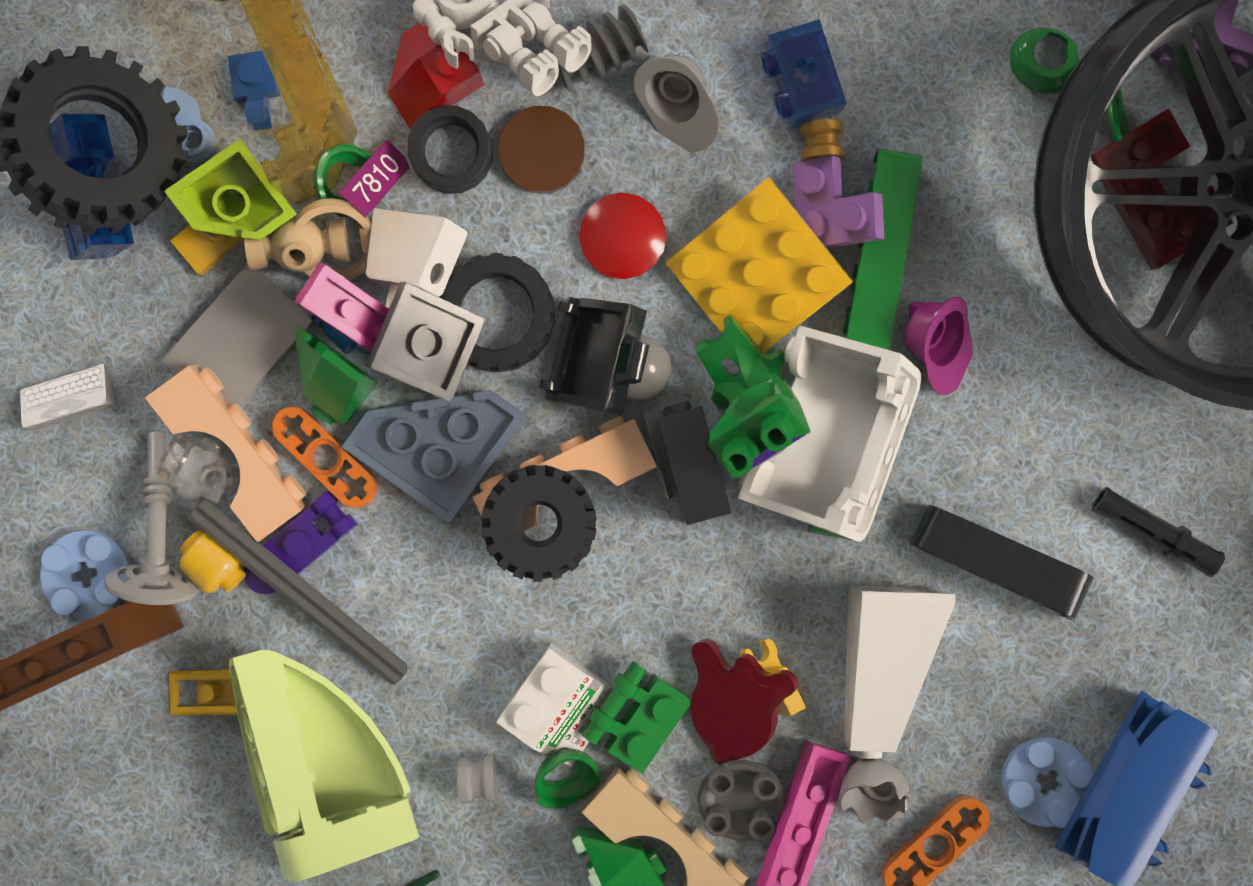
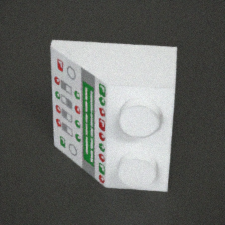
M551 643L500 714L496 723L532 749L547 756L567 749L583 751L589 743L582 736V733L591 722L588 717L595 706H602L614 687ZM566 761L564 763L572 767L575 761Z

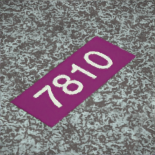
M386 140L338 193L366 218L410 168L406 157Z

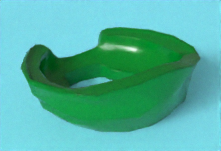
M1038 27L1021 34L1013 43L1010 53L1011 69L1019 82L1029 90L1043 94L1059 93L1068 76L1080 60L1077 45L1072 38L1060 30L1047 27ZM1047 35L1058 37L1066 43V61L1058 69L1050 70L1042 67L1034 56L1035 45Z
M343 143L323 153L313 172V185L318 199L333 198L347 201L344 197H338L329 190L327 185L329 170L333 165L340 162L358 166L360 169L371 155L356 145ZM332 212L340 217H350L342 213Z
M567 749L550 755L542 761L536 773L534 788L537 803L545 808L559 809L567 808L581 801L598 786L601 779L599 766L593 761L592 757L581 750ZM573 760L576 762L575 769L566 778L560 781L542 782L545 776L560 764Z

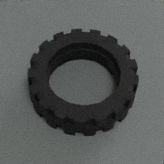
M490 253L489 256L483 257L481 255L470 258V262L457 266L452 271L454 274L449 278L444 292L440 296L441 299L461 307L463 298L471 287L484 279L500 277L512 280L525 289L531 299L533 309L530 329L521 341L509 348L499 350L483 348L475 343L467 364L479 370L499 373L519 369L528 362L533 361L548 344L555 324L554 300L547 283L540 273L516 256H504L502 253Z

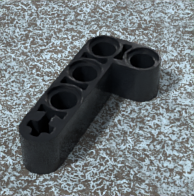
M928 504L910 543L915 548L1032 600L1037 605L1051 609L1061 614L1060 616L1072 621L1075 620L1094 579L1093 576L1078 568Z

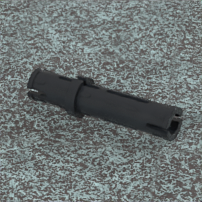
M1104 487L1092 506L1093 512L1106 517L1129 532L1162 549L1165 557L1171 560L1178 558L1201 571L1207 577L1214 576L1224 563L1225 553L1193 537L1190 529L1185 526L1177 528L1147 509L1112 491L1109 487Z

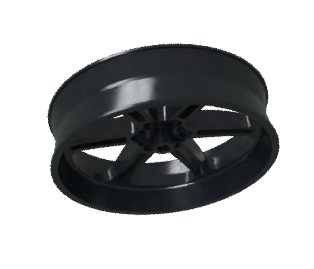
M1143 0L1116 20L1090 46L1068 76L1054 102L1043 131L1035 168L1034 219L1038 244L1054 289L1067 311L1083 331L1102 349L1125 365L1147 376L1164 381L1192 396L1223 406L1253 410V367L1220 365L1197 357L1189 347L1190 335L1246 250L1253 244V109L1216 32L1214 23L1216 10L1227 0ZM1191 29H1192L1193 35H1194V37H1195V40H1196L1197 46H1198V48H1199V51H1200L1201 57H1202V59H1203V62H1204L1205 68H1206V70H1207V73H1208V75H1209V77H1210V80H1211V82H1212V84H1213V87H1214V89H1215V91H1216V94H1217V96H1218V98H1219V100H1220V102H1221V105H1222V107H1223V109H1224V111H1225V114H1226V116H1227V118H1228L1227 121H1225V119H1224V117H1223V114H1222V112H1221V110H1220V107H1219L1218 102H1217V100H1216V98H1215V95H1214V93H1213V90H1212V88H1211V85H1210V83H1209V80H1208V78H1207V75H1206V73H1205V70H1204V68H1203V66H1202V63H1201L1200 58H1199V56H1198V53H1197V51H1196V48H1195V45H1194V42H1193V39H1192V36H1191V32H1190ZM1165 43L1170 45L1173 49L1188 98L1207 144L1205 158L1200 163L1190 166L1098 168L1092 162L1091 150L1105 110L1132 71L1157 48ZM1241 134L1245 144L1243 151L1237 156L1233 146L1236 137ZM1215 174L1218 179V188L1214 195L1210 197L1207 192V183L1211 176ZM1182 177L1180 194L1094 193L1092 190V185L1096 180ZM1102 204L1196 206L1201 214L1200 226L1176 266L1151 319L1141 328L1134 327L1114 301L1098 265L1092 240L1091 223L1095 210ZM1235 215L1237 228L1231 236H1228L1226 225L1228 220ZM1217 248L1216 251L1214 252L1213 256H1212L1211 259L1209 260V258H1210V256L1212 255L1214 249ZM1179 311V313H1178V315H1177V317H1176L1174 323L1172 324V326H1171V328H1170V330H1169V332H1168V334H1167V331H1168V329H1169V327H1170L1172 321L1174 320V318H1175L1177 312Z

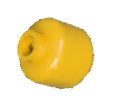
M200 529L192 534L179 549V552L182 554L179 562L180 569L205 593L210 594L221 588L228 593L246 576V573L242 570L244 565Z

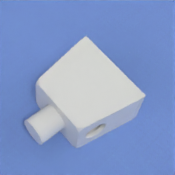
M374 208L366 275L369 280L389 289L385 306L390 308L400 282H407L437 297L441 296L465 242L467 231L445 217Z

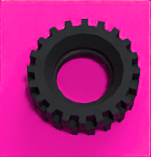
M77 46L73 56L64 57L61 49H56L49 52L45 62L39 64L34 59L26 65L19 79L17 77L14 78L0 108V172H8L11 178L8 188L14 196L23 193L32 202L28 210L34 215L38 216L43 210L56 217L53 226L65 229L68 223L80 225L81 234L93 235L97 228H108L109 233L112 234L120 232L129 223H133L136 226L143 222L167 198L164 191L180 180L182 175L179 172L186 163L188 151L182 150V143L188 136L186 125H177L175 120L176 115L181 110L176 100L166 103L160 95L165 85L159 78L149 84L139 76L144 67L143 65L134 60L129 69L116 63L117 52L106 49L102 58L90 57L89 46ZM78 100L99 102L119 112L132 127L137 139V157L132 166L121 175L104 179L85 176L68 167L55 153L49 138L50 119L54 112L66 103Z

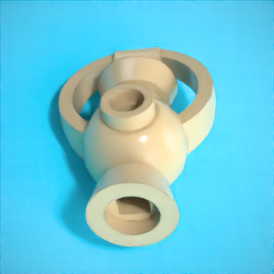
M333 198L317 200L304 207L296 217L291 218L274 230L272 235H267L260 241L244 238L249 269L251 272L265 268L270 266L271 260L275 259L286 270L304 272L310 276L317 264L321 262L324 254H332L333 259L350 262V242L345 218L329 223V229L323 231L313 221H310V219L317 215L336 212L348 215L360 224L358 227L362 251L365 255L360 261L348 268L332 269L350 281L366 271L372 222L368 216L365 218L345 200Z

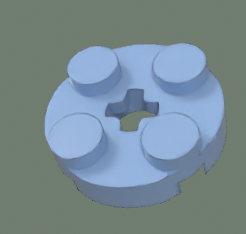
M95 530L72 532L58 539L53 546L48 547L43 552L40 570L41 586L47 600L51 603L56 613L69 615L77 619H90L117 607L123 599L112 595L106 590L105 578L111 571L132 565L126 549L112 537ZM86 562L88 568H96L97 576L91 578L90 587H86L85 582L78 581L76 577V572L81 571V563ZM125 573L120 574L118 577L123 582H126Z
M1044 736L1023 742L1011 751L1003 765L1001 775L1002 787H1004V795L1012 810L1027 822L1040 827L1055 826L1065 828L1092 779L1094 770L1076 747L1062 739ZM1050 770H1054V779L1058 782L1057 787L1054 790L1048 789L1045 793H1040L1041 784L1036 781L1039 773L1047 775Z

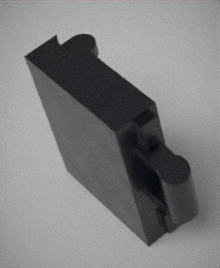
M569 297L568 303L560 301L558 311L565 313V318L549 381L541 379L539 388L547 390L545 396L547 400L622 416L629 384L641 382L650 345L640 339L647 311L632 304L582 297L581 299Z

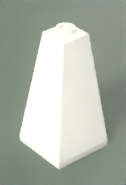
M848 585L844 744L850 751H855L856 757L878 759L882 758V752H896L954 608L955 594L938 588Z

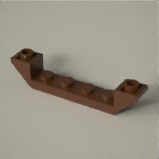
M128 602L0 660V712L129 651L146 646L184 628L185 626L175 605H147Z

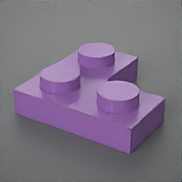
M830 155L793 163L795 209L826 248L884 240L882 194L872 192L842 198L841 160L839 157Z

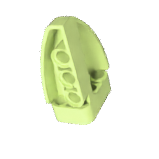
M259 650L229 660V671L238 720L264 831L268 835H279L289 832V834L273 840L284 881L298 882L419 838L407 793H410V787L403 769L390 745L372 719L349 696L325 677L303 664L274 651Z

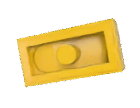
M229 668L168 671L170 715H237ZM178 680H197L198 705L179 706Z

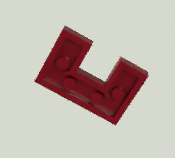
M1168 108L1123 134L1120 142L1113 140L1091 154L1093 164L1100 169L1158 167L1191 146ZM1158 178L1101 180L1107 193L1167 194ZM1212 185L1207 186V192L1211 197L1216 191ZM1114 204L1151 270L1159 269L1184 254L1201 224V214L1196 206ZM1231 218L1228 220L1226 228L1233 224Z

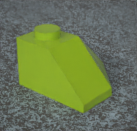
M241 139L232 143L164 191L193 230L260 241L297 215Z

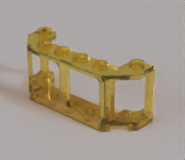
M212 0V1H215V2H225V1H228V0ZM240 0L294 121L272 131L280 145L279 154L273 161L266 159L260 163L269 184L297 206L317 197L313 185V172L317 169L322 154L340 143L353 144L358 130L301 1ZM343 162L333 165L327 174V185L330 191L335 189L345 166Z

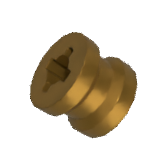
M819 119L801 124L800 136L805 139V148L801 152V161L830 155L839 157L841 161L846 158L845 148L840 145V136L844 133V122L836 119Z

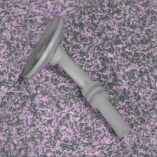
M153 431L148 433V477L143 480V505L148 508L146 558L141 560V564L124 566L108 573L105 578V588L112 595L129 602L147 605H171L193 599L199 593V588L181 569L169 566V561L165 559L166 508L171 505V480L166 477V434L161 431ZM125 573L126 582H123L118 576ZM182 576L186 578V580L188 581L187 583L181 581Z

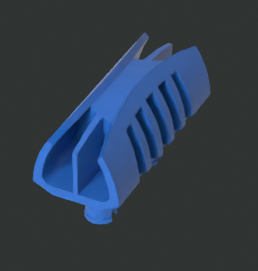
M1141 691L1106 751L1054 848L1073 856V860L1089 868V872L1114 886H1135L1146 864L1152 867H1158L1163 864L1152 854L1154 850L1169 854L1167 843L1161 837L1189 786L1194 789H1201L1206 786L1196 776L1197 772L1212 776V770L1204 762V759L1219 732L1184 711L1176 710L1167 703L1159 702Z

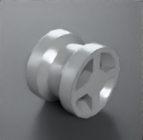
M495 755L485 756L482 761H472L468 757L458 759L457 789L460 803H470L473 798L483 797L487 802L497 801L498 784Z

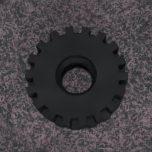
M530 465L507 474L490 492L481 516L482 538L485 540L489 555L496 559L497 565L504 571L507 569L513 573L514 577L522 580L523 577L533 579V582H543V579L548 578L555 580L561 578L562 574L570 570L572 572L579 566L578 563L589 554L597 531L596 511L586 489L571 474L548 465ZM544 505L555 513L557 527L551 537L537 541L530 539L524 534L521 528V517L531 506Z

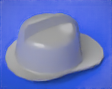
M672 52L663 57L649 59L638 68L634 77V91L658 133L690 153L703 151L710 146L719 132V116L706 90V78L702 69L693 60L684 56H676Z

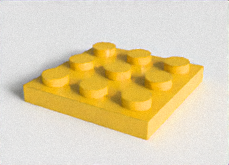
M767 177L666 262V265L721 333L725 329L724 318L732 314L763 353L853 282L770 177Z

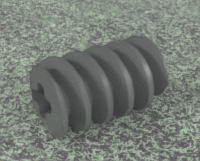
M625 4L618 6V21L610 12L602 14V28L593 19L586 21V31L591 37V52L586 62L578 70L568 72L558 64L559 75L569 92L574 90L573 76L575 75L586 85L590 83V68H593L601 77L606 76L605 61L609 60L619 70L621 69V54L625 53L634 63L637 61L636 47L641 46L648 53V48L637 19ZM577 27L570 28V32Z

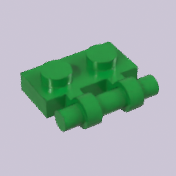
M632 661L624 674L618 673L611 683L614 688L602 706H595L588 717L591 722L582 733V736L592 744L597 745L605 731L612 733L604 745L607 752L643 774L690 706L691 698L655 673L651 676L645 687L639 685V682L647 670L637 662ZM628 698L634 699L635 701L622 720L618 719L616 716Z

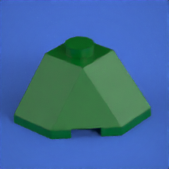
M300 326L295 332L303 395L314 403L310 410L330 425L335 420L339 423L348 424L379 382L311 331Z
M579 826L573 830L572 842L580 858L586 855L590 858V861L586 863V867L590 874L588 879L591 886H665L662 874L668 870L655 847L647 851L643 842L634 838H627L614 843L602 831L584 826Z

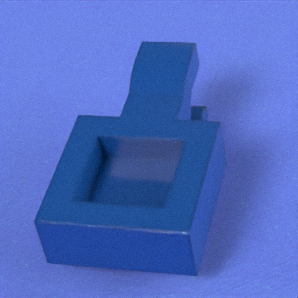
M271 49L228 56L233 98L237 103L245 102L247 122L249 124L253 123L255 131L272 128L268 98L281 96L274 53Z

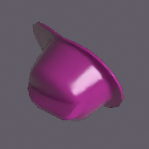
M952 297L944 303L916 301L909 306V323L905 331V346L911 354L924 363L929 385L939 395H948L958 389L973 355L967 303L961 297Z

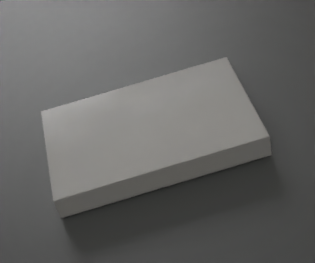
M247 263L164 356L161 362L175 374H178L189 365L199 364L202 369L209 367L222 382L224 388L220 392L230 405L237 403L241 407L296 345L295 332L301 326L309 330L314 325L315 320H311L307 312L294 303L291 298L259 270L251 272Z

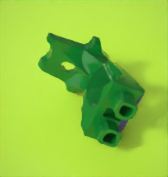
M729 314L724 318L725 329L716 338L702 340L696 344L695 348L698 357L715 384L710 399L716 406L727 409L717 425L710 431L708 446L731 476L737 479L762 462L780 454L792 443L810 433L811 430L798 398L786 380H783L781 369L785 362V354L782 349L771 354L763 353L735 317ZM723 359H732L737 364L739 372L737 374L727 372L722 364Z

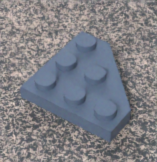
M492 390L453 397L451 402L439 398L392 408L369 410L364 414L341 447L447 523L452 524L528 416Z

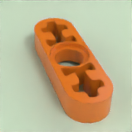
M286 407L276 414L272 423V430L276 439L341 503L351 508H360L373 502L378 492V483L374 475L351 453L341 447L342 444L307 410L299 407ZM301 416L304 421L301 423L300 428L309 437H313L315 431L321 435L308 444L304 454L299 450V447L305 445L306 442L298 435L292 434L287 437L285 434L288 429L285 420L288 417L298 419ZM328 444L336 450L338 459L333 468L322 470L316 465L314 455L320 446ZM347 461L352 465V468L345 472L354 480H360L363 477L367 482L363 487L367 493L364 498L360 496L349 498L347 493L350 490V486L342 478H338L335 484L330 480L331 477L343 470Z
M961 795L954 798L886 860L881 870L883 884L885 886H894L893 883L896 880V876L893 873L894 870L900 867L906 871L913 866L915 861L909 855L915 851L919 859L929 868L923 872L919 865H917L909 873L912 882L908 886H927L987 831L990 824V814L987 807L979 799L971 795ZM963 807L970 811L977 807L978 810L974 814L977 820L976 824L971 827L969 824L963 823L955 831L962 838L956 842L954 837L942 825L947 821L954 828L962 820L958 812ZM934 834L944 836L947 843L945 852L936 858L926 856L923 851L925 840ZM900 882V883H897L895 886H905V885Z

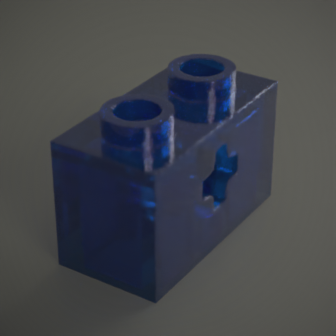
M820 19L770 34L765 45L766 51L761 52V61L767 78L775 77L779 93L774 94V101L780 119L788 118L790 127L793 129L800 127L801 124L808 121L825 119L841 114L847 102ZM799 68L802 75H810L806 84H803L800 77H792L795 69Z

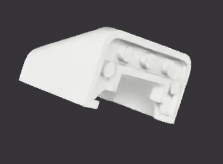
M799 326L796 337L791 338L786 347L785 361L789 363L791 374L796 376L792 390L801 404L811 432L792 443L772 459L762 462L742 475L739 480V489L741 491L738 499L860 542L866 537L874 520L919 392L921 373L903 354Z

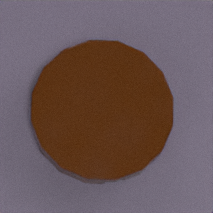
M532 106L517 112L505 124L498 140V157L505 175L518 188L532 193L551 194L566 188L579 175L584 162L585 142L578 124L566 112L551 106Z

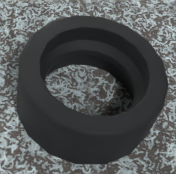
M439 106L425 112L413 124L407 139L408 157L417 176L429 188L444 194L463 193L475 188L487 176L493 161V145L484 123L473 112L459 106ZM445 125H456L466 129L473 136L476 143V157L473 164L465 172L458 175L445 176L436 172L428 164L425 157V146L429 136L436 129Z

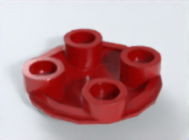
M620 192L604 196L590 206L581 222L579 240L582 253L592 268L607 278L625 280L641 276L655 266L664 252L666 231L663 218L652 203L639 195Z

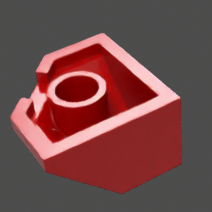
M420 23L401 35L388 89V95L410 130L413 124L425 112L439 106H452L484 86L479 69L474 61L470 60L467 53L457 52L459 66L458 69L453 68L446 61L442 46L434 43L429 37V28L422 26Z

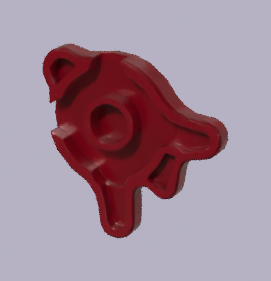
M702 639L694 644L691 649L692 657L697 667L698 682L692 694L690 712L694 727L707 745L711 758L715 763L721 765L727 761L751 756L770 741L774 736L778 723L780 704L785 698L796 691L798 679L788 670L767 672L748 653L738 657L734 666H731L727 663L714 641Z

